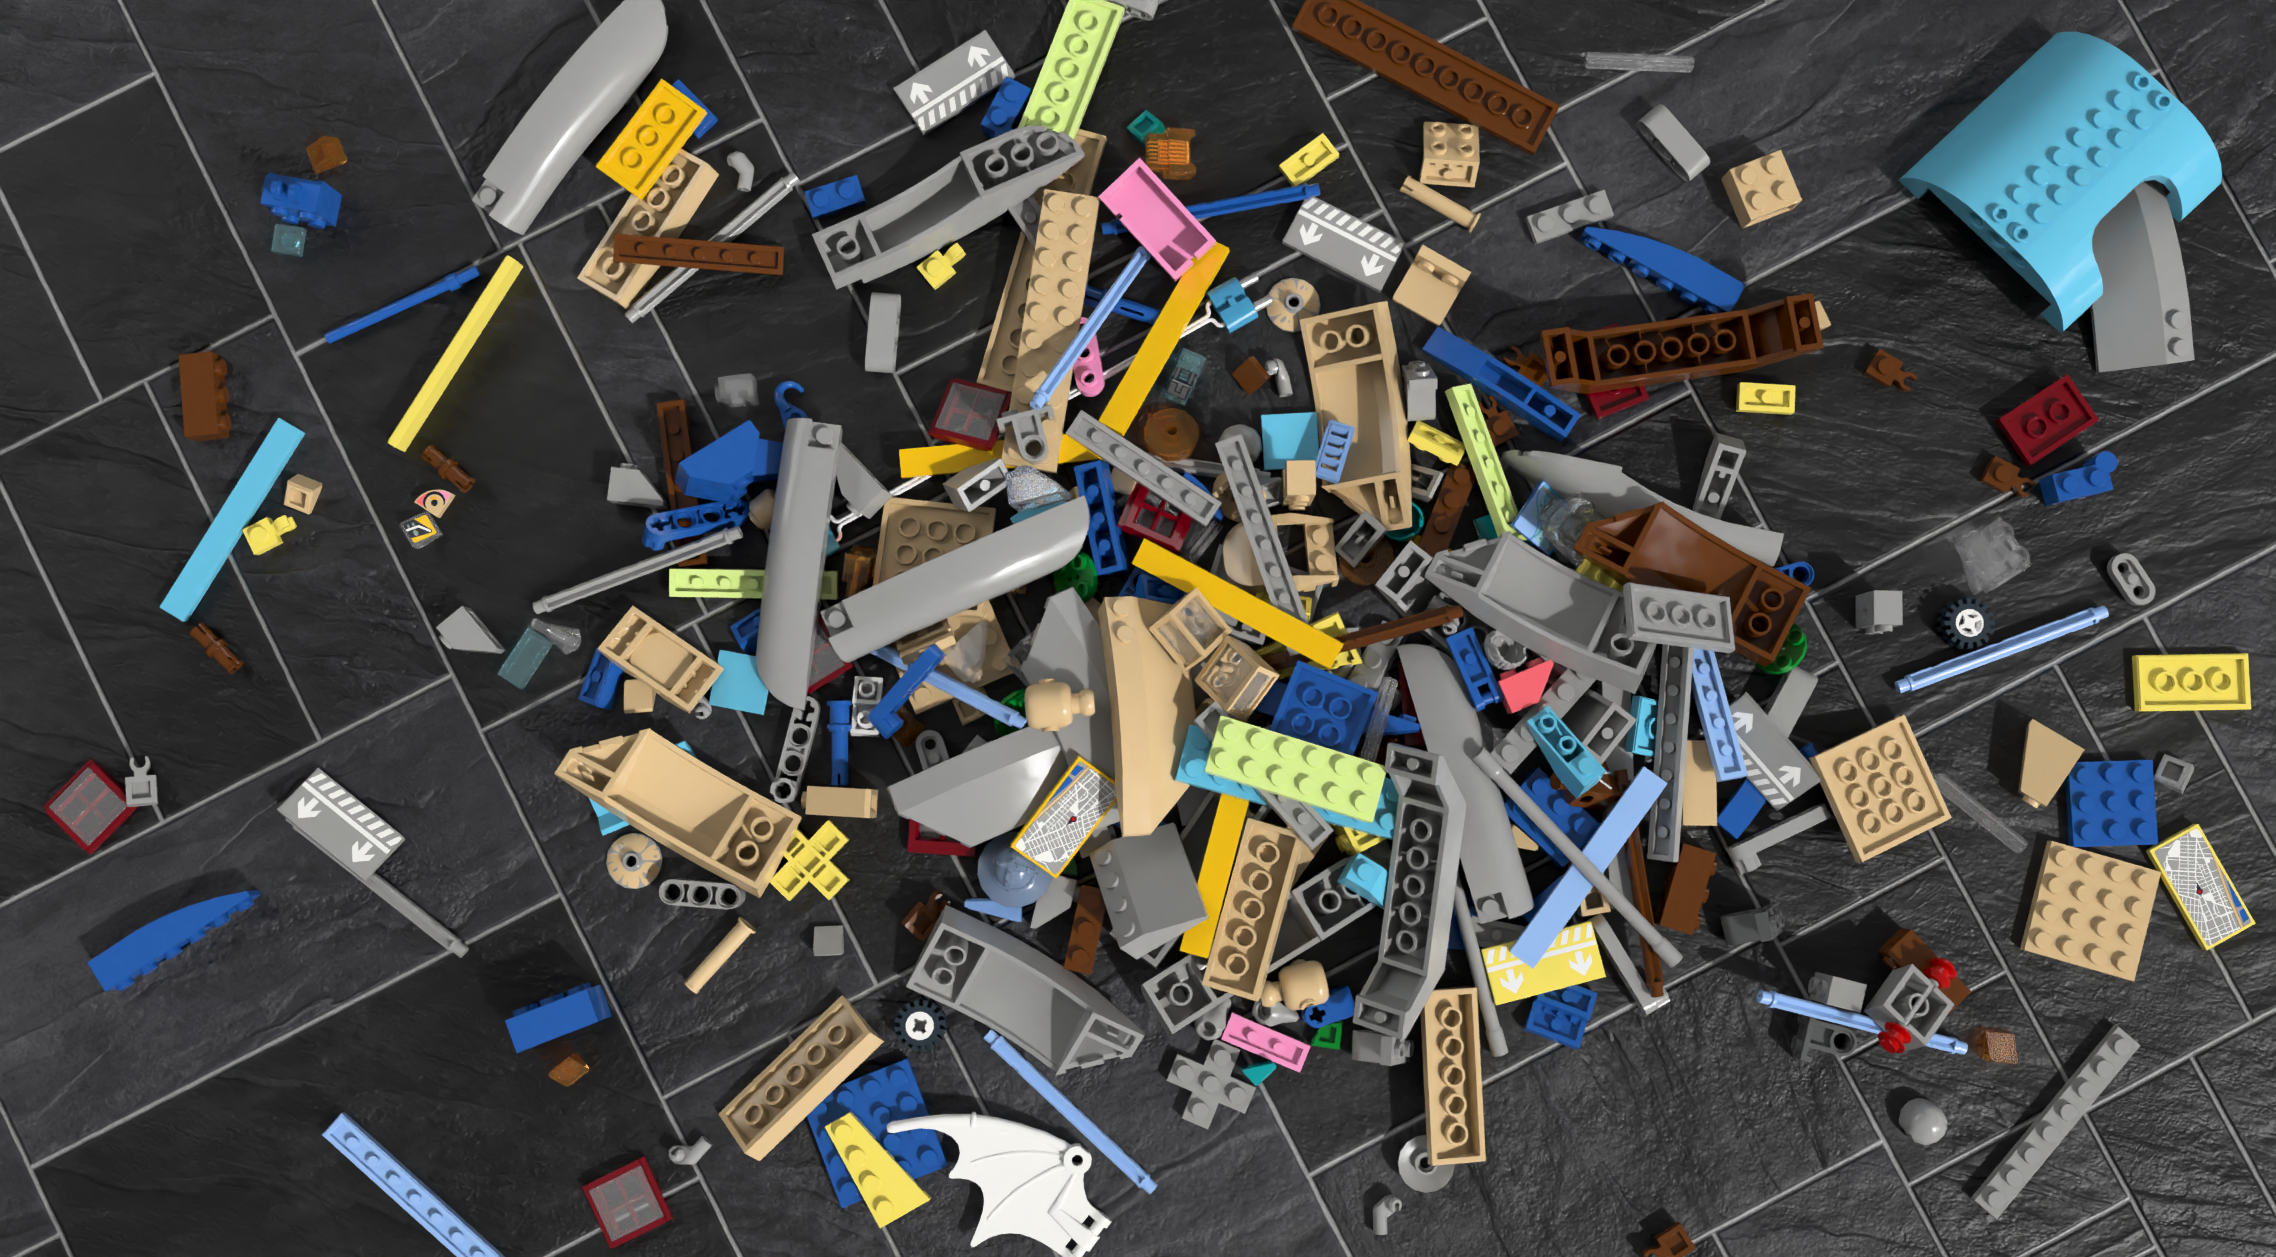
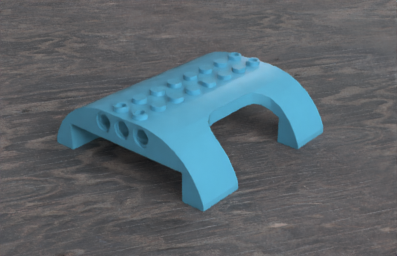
M2059 32L1902 176L1899 181L1918 199L1928 190H1931L2051 304L2040 315L2061 334L2103 295L2102 277L2092 250V236L2099 221L2137 185L2144 181L2156 180L2164 184L2170 191L2166 196L2172 217L2180 222L2221 184L2222 169L2218 152L2202 124L2140 64L2117 47L2092 35L2080 32Z

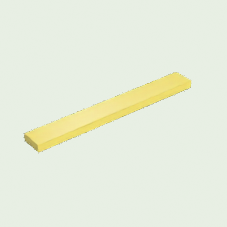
M508 255L504 258L388 440L390 445L403 452L407 450L522 270L523 266L518 261Z

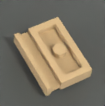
M948 618L895 641L904 665L916 661L933 644H937L941 650L956 644Z

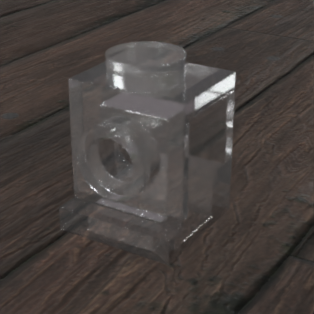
M752 373L718 377L719 385L715 386L717 402L729 404V407L745 406L746 401H749L753 406L759 405L756 378Z

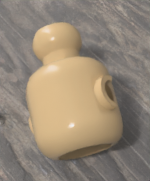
M1056 679L1038 680L1039 683L1031 684L1025 690L1026 720L1033 729H1042V732L1060 731L1059 728L1067 727L1072 723L1073 714H1082L1083 716L1095 714L1094 691L1091 689H1083L1079 693H1071L1070 686L1065 682H1056Z
M1302 959L1291 962L1289 966L1283 967L1279 971V981H1265L1261 1002L1264 1007H1272L1277 1002L1284 1001L1286 1008L1291 1011L1304 1010L1309 1006L1324 1004L1329 998V989L1322 964L1318 961H1305Z

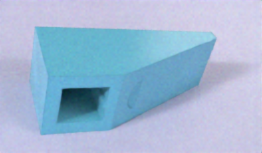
M1549 706L1526 722L1555 774L1576 799L1599 782L1606 770Z

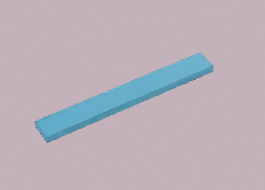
M281 418L277 419L160 605L161 609L183 622L189 620L243 534V529L250 523L304 437L305 432Z

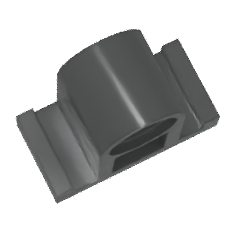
M1775 904L1720 917L1727 945L1773 940L1782 932L1781 927L1785 925L1781 910L1777 911Z
M1798 1014L1797 1022L1800 1025L1797 1035H1794L1791 1041L1792 1057L1811 1063L1813 1057L1807 1056L1809 1048L1838 1056H1847L1855 1051L1857 1038L1850 1029ZM1841 1033L1843 1043L1840 1047L1836 1048L1834 1038L1837 1034Z

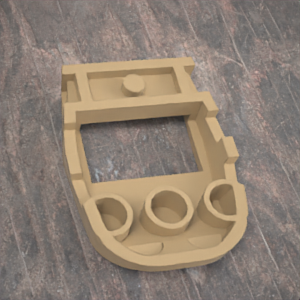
M1297 513L1271 515L1276 531L1277 525L1297 524L1298 526H1303L1308 575L1292 576L1297 591H1313L1317 585L1331 583V587L1337 586L1339 575L1337 573L1334 550L1333 519ZM1242 521L1230 530L1223 542L1222 551L1225 575L1231 584L1248 593L1267 592Z

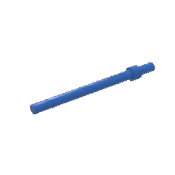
M476 265L457 274L455 272L444 276V280L325 333V338L328 343L335 342L447 290L451 292L462 287L463 283L481 276V273Z

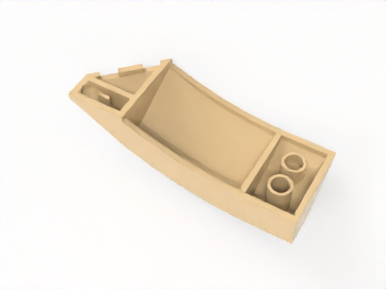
M1378 302L1300 319L1317 412L1319 443L1321 444L1324 430L1329 420L1355 428L1339 483L1336 484L1322 479L1323 486L1321 487L1342 499L1344 504L1361 515L1363 511L1367 510L1386 528V531L1412 527L1410 445L1407 441L1409 438L1407 414L1388 302ZM1328 443V444H1327V445H1330V446H1333V447L1342 449V447H1340V446H1337V445H1334V444H1331V443ZM1324 453V456L1339 460L1337 457ZM1321 463V467L1336 471L1335 467Z
M1133 596L1104 597L1098 610L1109 690L1114 747V785L1122 837L1151 835L1190 785L1175 781L1188 726L1190 724L1196 726L1193 722L1196 719L1191 669L1184 672L1148 629L1172 604Z
M651 728L641 730L634 735L618 736L599 741V744L585 748L580 746L570 749L554 773L560 779L636 829L706 870L759 898L773 878L802 819L801 816L701 762L652 731Z

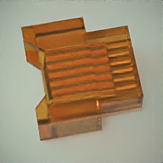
M1168 127L1162 134L1148 133L1145 136L1146 165L1150 170L1162 172L1163 179H1192L1196 175V167L1190 160V140L1195 136V129Z
M853 545L851 552L845 553L842 581L848 582L845 599L866 590V585L874 577L878 549Z

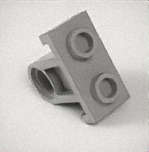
M1411 361L1409 365L1401 366L1407 422L1435 420V389L1438 388L1437 377L1429 364H1425L1424 361Z
M1044 403L1040 410H1036L1030 405L1029 410L1018 413V410L1015 409L1002 413V418L996 419L1000 433H1006L1005 427L1013 425L1019 451L1023 459L1032 465L1044 462L1048 456L1049 449L1041 417L1049 416L1050 421L1055 420L1052 405L1046 406ZM1032 442H1037L1042 446L1041 452L1036 456L1026 453L1027 446Z
M1353 1030L1352 1060L1393 1066L1410 1062V1057L1413 1056L1414 1042L1411 1040V1033L1401 1040L1374 1030Z

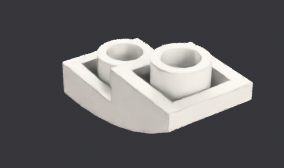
M855 676L851 736H880V732L867 720V716L883 699V678Z

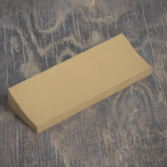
M680 149L642 201L631 194L577 279L626 310L631 309V305L640 298L660 266L613 262L614 233L679 238L719 174L708 163Z
M1250 817L1247 819L1202 985L1253 1001H1258L1261 998L1304 844L1290 828Z
M1459 986L1434 989L1420 1012L1428 1164L1436 1166L1486 1161L1477 988Z
M842 995L719 1113V1116L743 1152L761 1161L884 1041L864 1020L851 1002Z

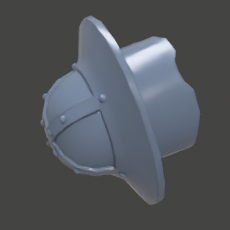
M1012 831L996 836L985 846L978 861L977 875L982 889L991 900L1005 907H1023L1034 903L1046 893L1052 880V875L1010 847L1011 842L1019 833Z

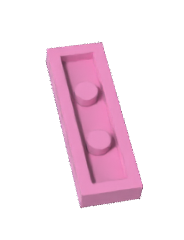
M1231 1012L1221 1039L1299 1073L1311 1047L1309 1044Z

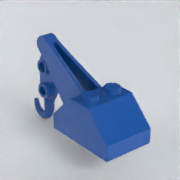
M795 381L781 382L774 391V400L779 408L782 424L785 429L786 422L789 419L808 418L804 411L790 404L784 397V391L788 388H795L799 392L804 391V388ZM748 420L681 461L678 466L675 482L684 495L726 502L731 498L735 501L747 493L749 483L778 480L783 443L759 439V431Z

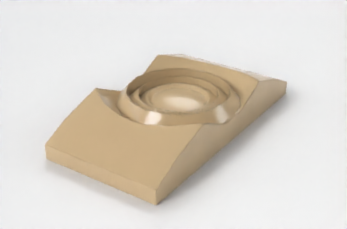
M634 606L629 609L598 647L599 652L624 672L639 679L663 699L688 713L693 710L724 670L722 666Z

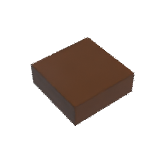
M1254 356L1249 357L1232 373L1248 395L1254 393L1270 378L1269 374Z

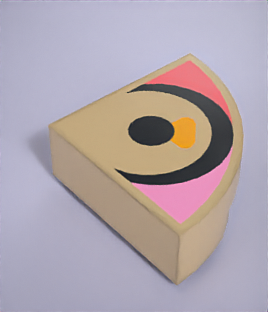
M431 490L420 495L415 500V503L436 517L441 518L456 495L445 490Z

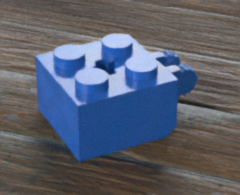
M269 172L265 178L260 203L270 209L271 214L280 216L283 222L298 224V221L308 222V225L311 227L325 229V225L336 227L342 195L324 181H312L276 175Z

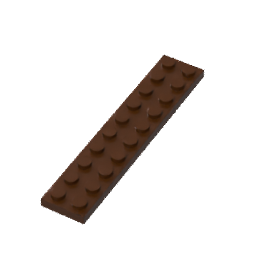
M1306 0L1292 25L1291 30L1531 156L1535 154L1560 105L1359 0Z

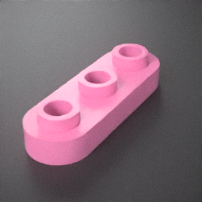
M1081 317L1080 327H1083L1088 318ZM1096 333L1083 350V352H1089V356L1083 358L1080 354L1073 367L1078 390L1087 397L1099 395L1105 386ZM1088 377L1094 378L1090 383L1085 382Z

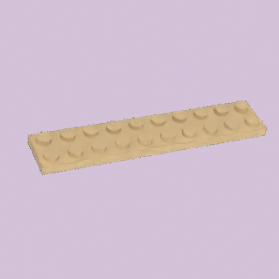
M1078 129L1075 141L1083 150L1085 157L1032 195L1041 208L1044 189L1091 195L1107 141L1106 136ZM1022 230L976 382L977 384L1006 390L1008 393H1012L1035 252V249Z
M1044 189L1009 411L1017 409L1018 413L1029 410L1030 401L1034 397L1035 390L1040 387L1079 332L1100 203L1099 197ZM1074 364L1051 395L1049 402L1045 403L1046 406L1052 405L1055 420L1051 421L1049 416L1041 417L1049 449L1046 460L1038 465L1027 463L1019 451L1014 428L1011 425L1006 427L1001 458L1004 465L1057 473ZM1032 442L1027 446L1026 453L1036 456L1041 452L1042 446L1037 442Z

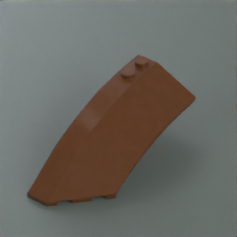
M1664 501L1642 509L1621 513L1601 521L1597 520L1587 523L1573 548L1574 551L1622 586L1630 582L1730 597L1735 643L1734 651L1764 667L1774 662L1811 587L1721 540L1665 504Z

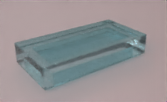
M528 627L497 674L516 687L524 689L554 642Z

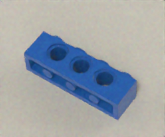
M1098 460L1075 466L1074 471L1080 497L1085 495L1089 507L1090 523L1088 536L1097 576L1108 578L1132 572L1124 533L1121 528L1117 527L1120 514L1109 464Z

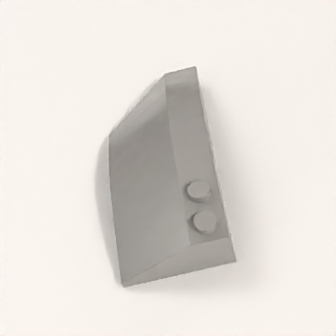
M2156 180L2144 181L2129 192L2099 221L2092 236V250L2103 283V295L2090 306L2097 372L2194 360L2186 276L2174 221L2162 184Z
M1512 531L1501 533L1499 538L1489 541L1481 539L1464 544L1462 549L1451 552L1444 550L1436 553L1425 573V578L1475 617L1528 649L1558 664L1633 694L1636 693L1657 643L1628 639L1623 592L1587 578L1556 562L1512 535Z
M1070 587L1047 598L1044 606L1046 609L1041 623L1037 624L1030 643L1032 646L1027 660L1023 661L1020 671L1025 675L1029 685L1039 683L1038 680L1056 679V682L1067 683L1071 688V693H1079L1083 689L1094 691L1095 714L1091 716L1073 714V721L1069 726L1059 728L1060 731L1053 732L1068 766L1072 764L1078 755H1081L1115 780L1112 720L1101 630L1074 587ZM1117 801L1094 830L1120 821Z
M1029 726L939 763L887 787L897 815L923 824L925 828L943 836L947 835L960 841V844L971 848L1025 825L1069 766L1054 732H1042V729H1033Z
M945 905L906 984L907 988L954 1008L1005 1036L1056 1072L1055 1075L1066 1073L1067 1069L1081 1066L1083 1069L1104 1064L1105 1060L1120 1057V1059L1132 1057L1145 1035L1143 1030L1097 990L1069 970L1063 969V966L1048 956L998 928L948 905Z

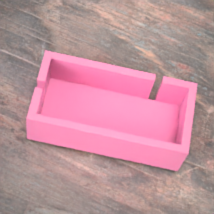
M1140 158L1099 196L1100 201L1116 218L1120 215L1123 216L1120 219L1122 225L1175 282L1194 265L1191 260L1193 257L1198 261L1216 244V240Z

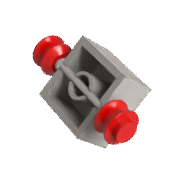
M1932 958L1929 962L1930 967H1926L1923 973L1913 964L1895 969L1890 973L1864 1010L1884 1030L1877 1035L1880 1045L1884 1050L1890 1053H1903L1904 1051L1926 1046L1955 1005L1938 989L1949 988L1950 980L1955 979L1957 976L1954 965L1949 960Z

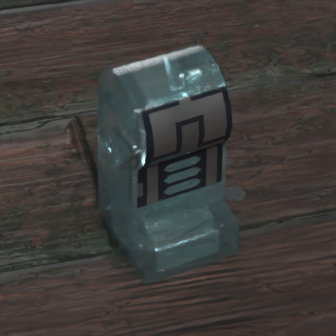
M1183 348L1164 398L1185 406L1205 366L1207 357Z

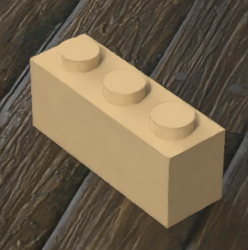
M1687 740L1681 825L1717 826L1716 776L1706 740Z

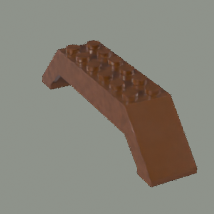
M1813 293L1787 296L1784 299L1746 310L1587 332L1573 330L1569 327L1542 330L1540 332L1550 388L1584 394L1744 372L1824 348Z

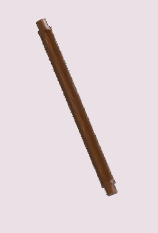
M1460 604L1451 607L1447 605L1333 638L1344 643L1340 651L1342 653L1453 622V619L1463 617V612ZM1288 650L1261 657L1275 671L1296 666L1298 660L1304 663L1314 661L1303 654L1290 657Z
M1627 769L1614 771L1615 783L1621 795L1631 783V780L1628 779ZM1637 825L1624 843L1634 907L1655 928ZM1639 933L1646 983L1650 988L1651 997L1664 996L1662 987L1664 980L1660 956Z

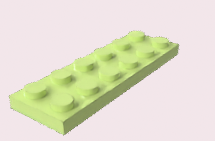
M1069 0L1018 128L1046 126L1048 130L1058 133L1062 131L1075 140L1125 13V7L1105 0Z
M1222 715L1219 717L1204 773L1370 824L1374 820L1386 775L1384 765Z

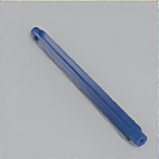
M1304 183L1303 185L1189 205L1185 206V208L1196 219L1272 206L1279 203L1309 200L1310 197L1320 196L1319 183L1310 185ZM1113 218L1112 221L1101 223L1103 235L1112 233L1118 235V233L1129 231L1120 222L1121 218Z

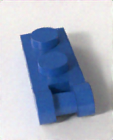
M1468 628L1445 638L1475 710L1478 712L1485 709V705L1494 702L1497 704L1503 701V695L1473 628ZM1486 683L1489 691L1480 695L1477 687Z

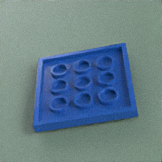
M909 1058L838 1085L807 1115L841 1208L862 1201L864 1198L825 1126L851 1111L913 1179L949 1165L935 1129L919 1128L897 1133H889L886 1129V1126L893 1121L930 1116Z

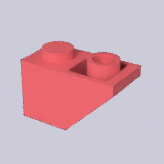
M1539 657L1525 663L1527 667L1525 670L1517 672L1516 669H1512L1499 674L1501 680L1496 682L1503 695L1504 700L1502 702L1507 714L1517 712L1539 702L1554 665L1551 659L1543 661Z

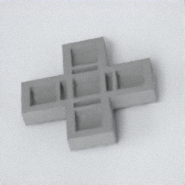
M1214 1039L1204 1064L1177 1053L1166 1080L1192 1091L1182 1114V1119L1208 1129L1219 1103L1241 1113H1246L1256 1086L1231 1076L1240 1053V1048Z

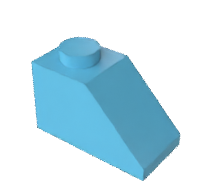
M1360 853L1351 856L1337 882L1384 910L1389 873L1385 868Z

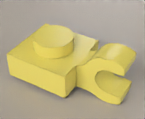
M955 243L943 256L938 250L918 265L917 269L936 290L956 274L952 266L966 254L960 245Z
M286 515L274 521L272 518L266 517L243 529V533L253 554L261 555L282 544L283 541L280 535L295 529L297 525L293 517L287 518Z

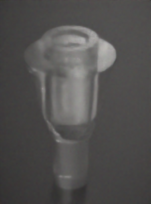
M537 618L531 622L532 629L545 634L564 654H569L580 646L581 636L579 629L548 624Z

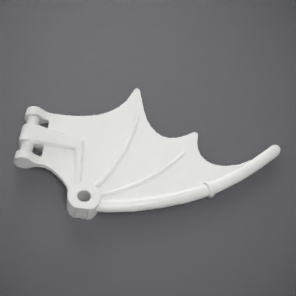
M972 1112V1114H939L893 1121L886 1126L889 1133L919 1128L935 1129L948 1134L957 1142L960 1155L955 1167L949 1173V1178L968 1179L975 1182L981 1187L984 1196L983 1211L971 1240V1247H975L986 1239L999 1234L1014 1233L1036 1239L1052 1248L1062 1257H1082L1100 1238L1099 1233L1102 1229L1107 1228L1112 1222L1107 1215L1094 1208L1087 1200L1083 1177L1084 1173L1091 1166L1092 1158L1090 1151L1083 1147L1081 1143L1069 1144L1065 1140L1046 1131L998 1117L977 1115L976 1112ZM1075 1155H1080L1082 1160L1075 1163L1072 1161V1158ZM1088 1215L1095 1220L1090 1228L1083 1224ZM1071 1238L1077 1243L1072 1251L1065 1247Z

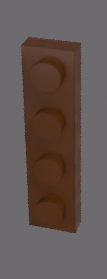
M1452 463L1450 464L1418 544V547L1432 558H1434L1437 552L1448 549L1476 478L1472 468L1460 463L1457 466Z

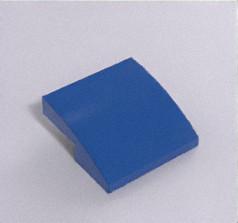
M1573 985L1534 995L1523 1030L1577 1050L1580 1048L1586 1023L1591 1019L1598 993L1578 985Z

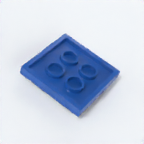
M1298 660L1269 730L1353 756L1378 692Z
M2153 760L2075 763L2065 778L2069 846L2158 844Z

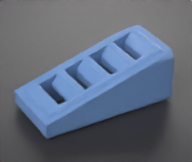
M1334 420L1328 421L1316 457L1317 478L1336 484L1339 483L1354 435V427ZM1328 443H1331V444H1334V445H1337V446L1342 447V449H1339V448H1336V447H1333V446H1330V445H1327V444H1328ZM1324 453L1337 457L1339 460L1324 456ZM1321 463L1335 467L1336 471L1321 467Z
M967 898L965 900V907L1015 922L1023 921V907H1005L990 898Z

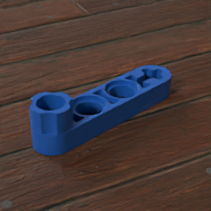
M730 499L726 502L718 501L650 515L645 523L642 543L645 547H650L655 551L663 549L667 541L720 531L725 528L740 527L748 521L749 504L743 499L735 501ZM707 513L717 516L718 521L709 522L703 515ZM684 518L689 520L692 525L690 527H682L677 523V520Z
M937 644L931 645L920 655L867 716V720L885 739L890 738L903 725L904 721L896 713L898 709L945 657L946 654Z

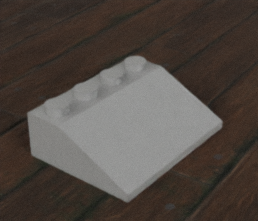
M1174 823L1156 827L1151 835L1113 839L1089 853L1119 948L1135 959L1144 956L1209 918Z

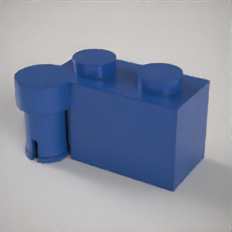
M1006 76L981 122L983 135L992 139L1017 129L1031 97V88Z
M2103 451L2086 460L2083 468L2052 474L2039 479L2045 506L2113 490L2109 473L2113 472L2117 467L2116 456L2109 451Z

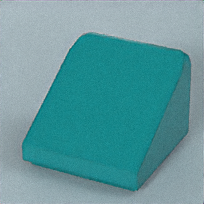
M1147 110L1126 127L1128 132L1146 150H1153V148H1147V146H1157L1147 144V142H1157V140H1164L1168 136L1163 123Z
M1269 1060L1242 1066L1241 1070L1255 1086H1258L1276 1069V1064Z

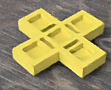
M830 820L810 839L797 828L784 854L788 862L777 872L770 883L788 901H791L810 881L828 900H831L850 879L830 859L850 839Z

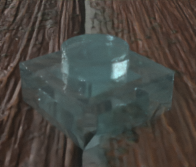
M275 224L271 251L276 254L303 257L307 230L303 227Z

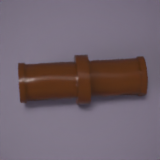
M434 445L428 446L423 451L424 454L421 455V458L434 467L442 479H448L462 493L472 488L475 479L460 469L458 462L453 458L448 459Z
M204 622L198 624L199 629L195 626L189 633L206 650V655L209 658H214L228 674H233L235 672L234 668L238 670L244 662L227 647L228 643L224 639H219Z

